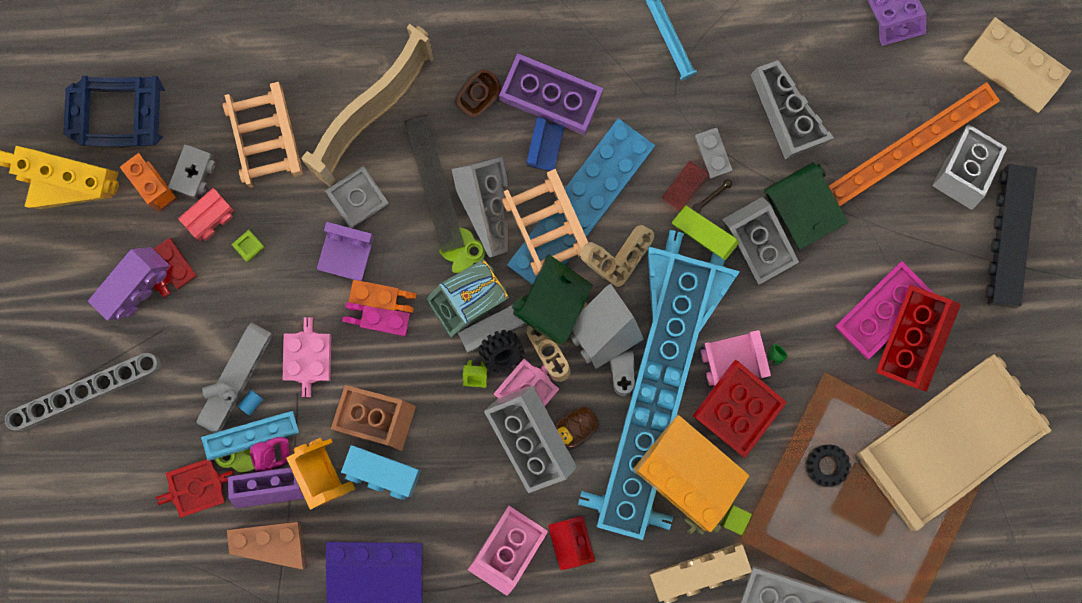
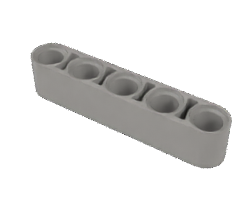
M254 323L249 324L218 382H225L236 390V400L233 403H226L218 395L208 398L196 423L213 433L222 430L266 350L273 333Z

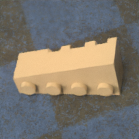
M737 543L649 573L658 601L672 603L678 600L677 596L687 594V597L700 593L701 588L709 586L712 589L723 585V581L742 579L746 577L745 574L751 573L752 570L743 544Z

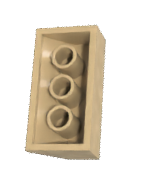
M996 17L987 25L963 58L964 62L1036 113L1043 109L1071 73V70Z

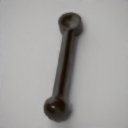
M726 179L721 187L701 203L694 204L692 209L699 213L704 205L724 189L730 188L732 181Z

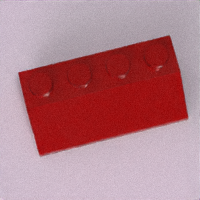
M910 285L876 373L927 392L961 304Z

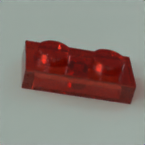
M689 161L662 196V199L678 211H681L706 179L708 173L692 161Z

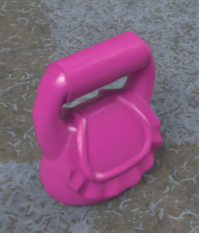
M275 437L266 442H259L251 446L250 454L254 470L257 472L270 471L272 468L281 467L288 463L286 459L290 456L288 439ZM279 443L281 460L276 461L274 445Z

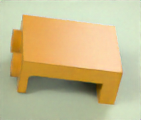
M318 438L308 443L309 447L306 443L294 448V454L286 458L310 510L355 490L352 481L341 484L325 449L326 446L333 443L331 438L325 441Z

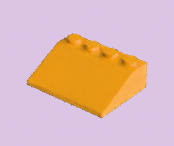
M676 415L632 469L699 527L708 532H712L724 517L750 476L679 415Z

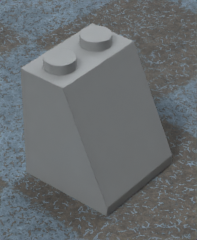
M611 284L606 286L580 312L569 336L576 347L578 345L582 347L583 350L580 353L586 363L592 362L596 369L644 340L635 318Z

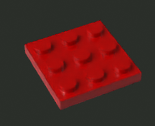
M734 360L693 414V417L741 457L746 458L787 402L743 364Z

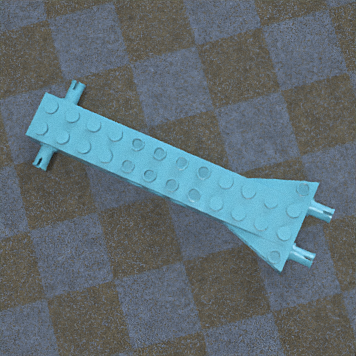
M669 230L665 250L648 247L647 250L652 323L605 495L599 496L582 490L580 497L588 498L589 501L579 499L578 502L579 506L582 505L598 510L600 514L596 527L643 540L646 527L649 524L670 530L671 524L662 522V520L672 522L673 515L653 511L652 505L656 489L632 469L676 417L698 334L740 272L723 266L725 261L713 252L710 262L678 254L684 234L678 232L674 241L676 231Z

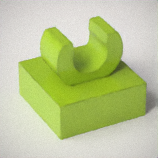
M469 360L467 365H464L463 386L486 388L487 368L483 361H481V366H472V360Z

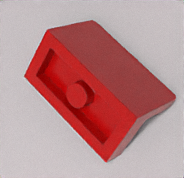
M583 516L548 525L560 570L595 562Z

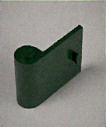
M814 162L764 189L769 203L774 209H777L799 250L849 223L824 179L826 176L824 169L820 164L816 165Z
M549 254L546 256L529 294L518 297L512 306V309H514L513 315L557 345H562L570 336L593 284Z

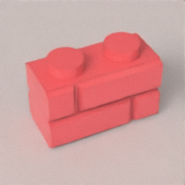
M212 188L178 219L198 241L202 239L206 241L215 234L214 229L219 224L225 225L232 219L233 216L231 214L234 210Z

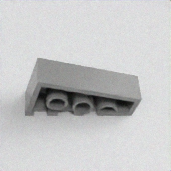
M778 60L757 67L752 72V80L785 160L826 145L834 139L830 131L828 132L822 125V120L819 116L815 115L807 104L809 102L804 95L802 96L795 87L796 84Z

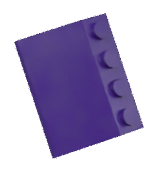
M326 542L327 603H422L423 543Z

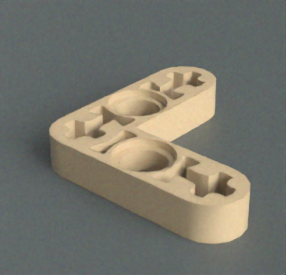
M643 225L637 226L615 258L601 246L589 242L581 250V259L604 280L616 287H620L627 281L648 250V247L652 244L654 232ZM632 251V256L627 261V256ZM592 253L597 255L595 259L593 258ZM608 260L606 267L602 270L604 261Z
M586 301L582 310L588 305ZM528 326L527 335L551 378L557 382L565 381L569 378L571 369L558 345L543 334L538 337L534 332L535 329ZM548 346L555 348V352L551 356H544L542 354L544 348ZM556 360L563 370L560 374L556 371L553 364Z

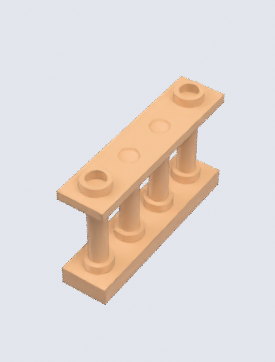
M279 82L271 83V91L266 95L234 102L229 94L225 95L226 102L223 103L225 115L230 116L242 166V169H239L240 179L242 183L246 182L249 188L254 187L252 178L283 170L291 171L294 177L303 175L283 88ZM269 103L271 105L275 104L277 113H274L272 117L239 125L237 111ZM275 125L281 128L282 135L278 136V139L244 147L241 134ZM277 148L286 149L287 158H284V161L252 169L249 168L247 156Z
M556 169L547 172L548 179L544 180L545 183L513 197L506 190L504 191L505 198L502 199L506 211H512L533 258V262L530 265L535 276L538 275L544 260H539L534 248L566 234L569 236L573 234L576 240L573 247L552 256L558 261L563 262L576 255L580 257L582 248L588 243ZM548 191L549 193H555L557 200L554 201L553 205L520 218L516 205ZM556 213L564 214L567 221L563 223V226L530 240L525 229L526 226Z

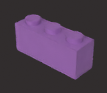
M291 468L228 477L229 500L235 508L304 499V495Z

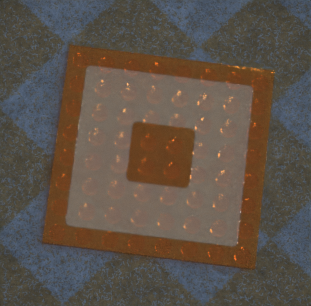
M824 373L740 540L851 598L867 603H923L982 482L942 513L927 522L921 529L912 532L855 455L909 415ZM831 444L839 446V448L846 451V455L850 458L849 463H851L849 468L850 474L847 475V479L840 483V485L823 487L810 479V475L806 471V460H808V455L816 447ZM830 456L824 457L819 464L821 472L825 475L835 473L837 470L836 460Z

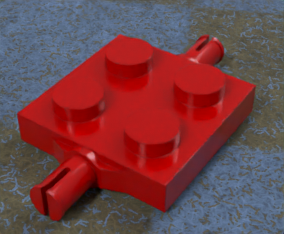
M207 459L167 472L165 474L169 483V492L156 496V500H160L157 504L160 506L172 501L177 508L179 517L183 518L226 503L222 491V483L228 482L227 476L233 475L234 472L231 470L219 475L215 470L213 461H208Z

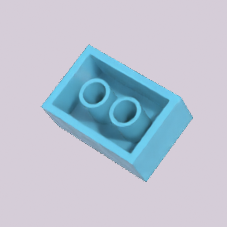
M351 445L341 473L346 474L345 479L360 484L362 480L368 482L367 487L383 492L385 488L391 491L390 496L405 500L406 497H412L421 470Z

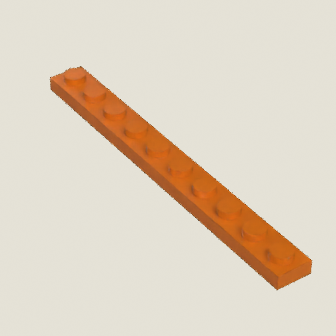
M988 82L829 185L839 206L856 197L1000 102Z

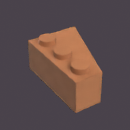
M301 521L227 530L228 548L231 555L302 570L306 569Z

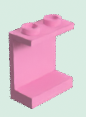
M759 330L712 343H704V349L700 350L702 361L707 363L709 372H706L708 385H713V388L734 360L743 364L759 379L771 376Z

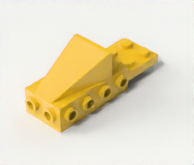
M20 146L15 147L14 154L0 150V166L10 168L9 173L17 175L16 180L30 183L25 207L47 209L108 198L112 199V196L117 193L119 186L117 181L119 172Z

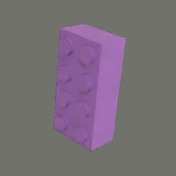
M517 53L499 98L503 103L585 136L603 95L604 88Z

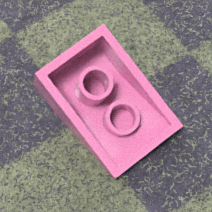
M508 506L471 563L468 571L507 596L518 583L548 531L511 506Z

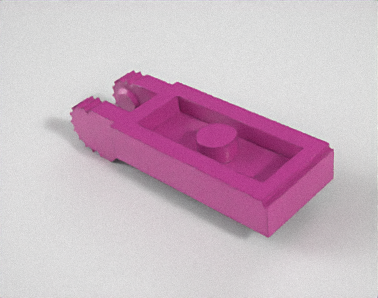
M346 302L345 308L353 311H363L361 320L350 316H343L342 322L359 325L360 328L406 337L410 313L367 304L363 306Z

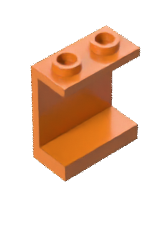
M139 153L120 166V169L145 202L156 211H162L178 199L172 190L168 188V185L149 161L145 162Z

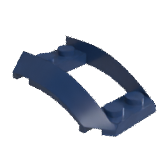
M82 76L79 82L76 84L72 83L65 88L63 134L81 146H156L164 137L159 135L160 91H165L159 77L103 78ZM90 91L135 93L133 134H89Z

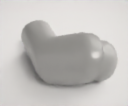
M225 382L202 387L205 399L218 395L226 403H233L237 398L236 390Z

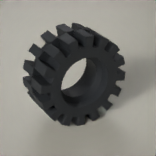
M502 330L499 334L496 331L494 336L490 334L487 336L488 340L484 339L482 341L483 345L479 346V355L490 372L498 373L500 370L501 373H504L505 369L508 368L510 371L513 369V365L518 366V361L523 360L522 355H525V352L515 332Z
M831 444L820 445L813 449L808 455V460H806V471L809 473L810 479L823 487L838 486L847 479V475L850 474L849 468L851 467V463H849L850 458L846 455V451L839 448V446ZM826 456L834 458L837 462V470L832 475H825L819 467L820 461Z

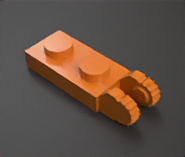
M353 280L349 303L413 313V307L398 305L397 299L398 296L416 299L417 294L399 290V288Z

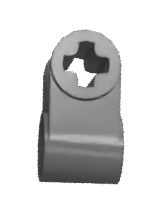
M627 350L610 360L613 388L616 394L620 396H628L632 393L635 386L633 350ZM621 379H625L626 383H630L626 390H622V386L617 385L621 383Z

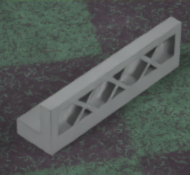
M513 305L458 332L468 354L478 350L479 346L483 345L482 341L484 339L488 340L487 336L490 334L494 336L496 331L499 334L502 330H506V332L511 330L513 332L527 325L513 315Z

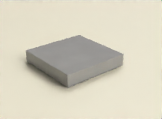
M364 165L325 190L349 228L352 229L390 205Z

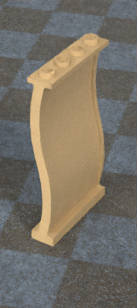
M411 24L407 26L410 38L392 67L380 80L358 96L335 118L322 136L314 153L310 154L307 151L301 158L310 171L329 187L336 183L333 172L350 144L364 129L400 100L417 78L426 60L431 63L434 61L433 50L429 42L430 39L427 37L429 34L417 25L416 28Z
M995 354L987 357L895 427L855 454L912 532L921 529L927 522L957 502L1013 457L1052 431L1049 428L1050 423L1043 414L1037 412L1034 408L1035 403L1033 399L1023 393L1018 379L1008 373L1005 369L1007 368L1005 362L999 356L996 357Z

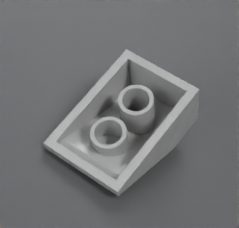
M967 124L941 167L932 186L973 210L985 197L1007 147Z
M763 197L722 219L729 234L740 242L737 245V249L758 285L799 263L771 205Z

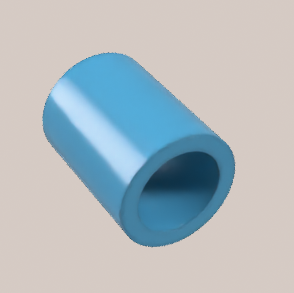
M250 390L238 404V407L251 416L264 399L253 390Z

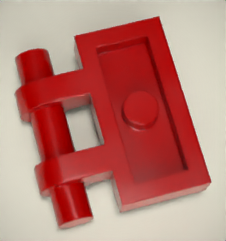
M168 238L154 248L170 265V268L166 271L167 276L158 284L156 283L153 287L156 292H160L163 298L171 294L167 288L171 283L179 290L197 277L171 238Z

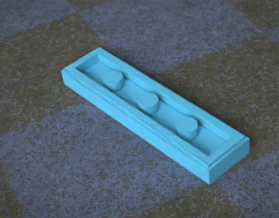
M293 411L206 435L201 437L207 460L210 461L248 450L256 443L266 442L275 437L289 438L299 435V430Z

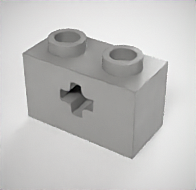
M184 144L168 188L176 193L199 200L200 195L203 196L206 192L208 174H212L214 171L215 157L211 153ZM195 170H196V171L198 172V175H197V176H196V175H193V176L189 175V172H190V171H195Z

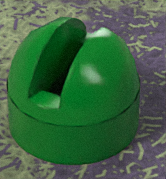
M774 344L767 352L768 361L773 360L772 364L774 365L781 364L788 357L786 351L777 344Z

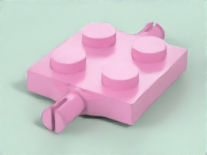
M304 317L303 331L296 334H284L283 380L302 383L301 397H311V383L331 381L332 334L313 332V318Z
M523 359L495 391L494 395L499 399L533 385L545 407L559 391V388L550 381L547 376L548 371L544 365L539 369Z

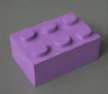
M152 247L131 249L88 302L107 321L126 317L130 318L137 312L138 304L152 294L153 291L151 289L154 285L165 279L167 276L166 271L170 268V265Z

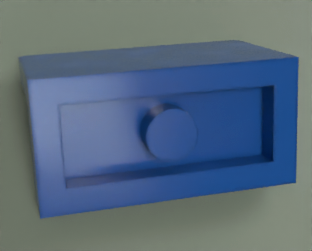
M537 117L527 158V166L547 171L555 169L564 130L562 126L546 123V119Z

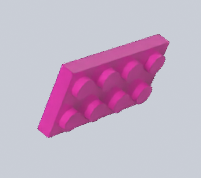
M901 261L834 327L869 360L888 341L909 286L912 285L931 293L934 292Z

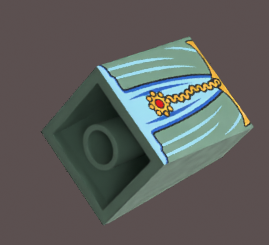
M483 259L439 284L426 300L452 338L458 332L466 329L503 305L509 299L505 286L496 278L491 265L487 264Z

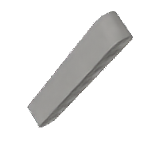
M150 353L140 354L9 411L5 416V424L9 429L15 431L30 429L155 375L161 369V360L156 355ZM152 358L154 362L152 369L145 370V360ZM129 367L132 370V375L129 379L125 380L122 377V372L125 368ZM104 377L110 379V385L106 389H103L100 384ZM86 386L88 388V395L82 399L79 396V390L81 387ZM64 395L67 402L64 407L60 408L57 401L60 396ZM39 405H43L45 409L41 417H38L36 414V408ZM20 414L23 417V422L17 427L14 419L16 415Z

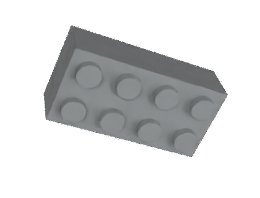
M533 385L495 400L484 410L528 493L566 480L577 468Z

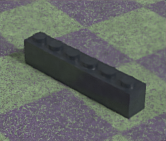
M1008 164L1004 167V170L1000 171L999 183L1002 184L1001 193H998L996 199L999 214L994 219V229L997 230L996 239L993 238L991 243V252H994V257L988 268V275H991V283L986 288V298H989L988 305L1018 308L1022 305L1037 174L1036 167Z

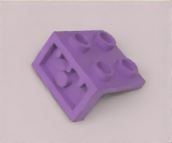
M867 0L879 23V41L882 46L926 34L927 14L919 0Z
M326 222L324 228L326 238L317 269L362 281L374 236L371 233Z

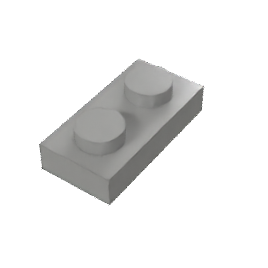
M717 128L694 136L710 179L733 171Z

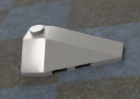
M496 157L451 169L457 194L488 256L494 257L508 252V224L504 221L505 207L502 202L504 187H508V179L503 157Z

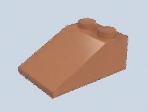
M345 385L331 430L402 451L416 406L397 398Z

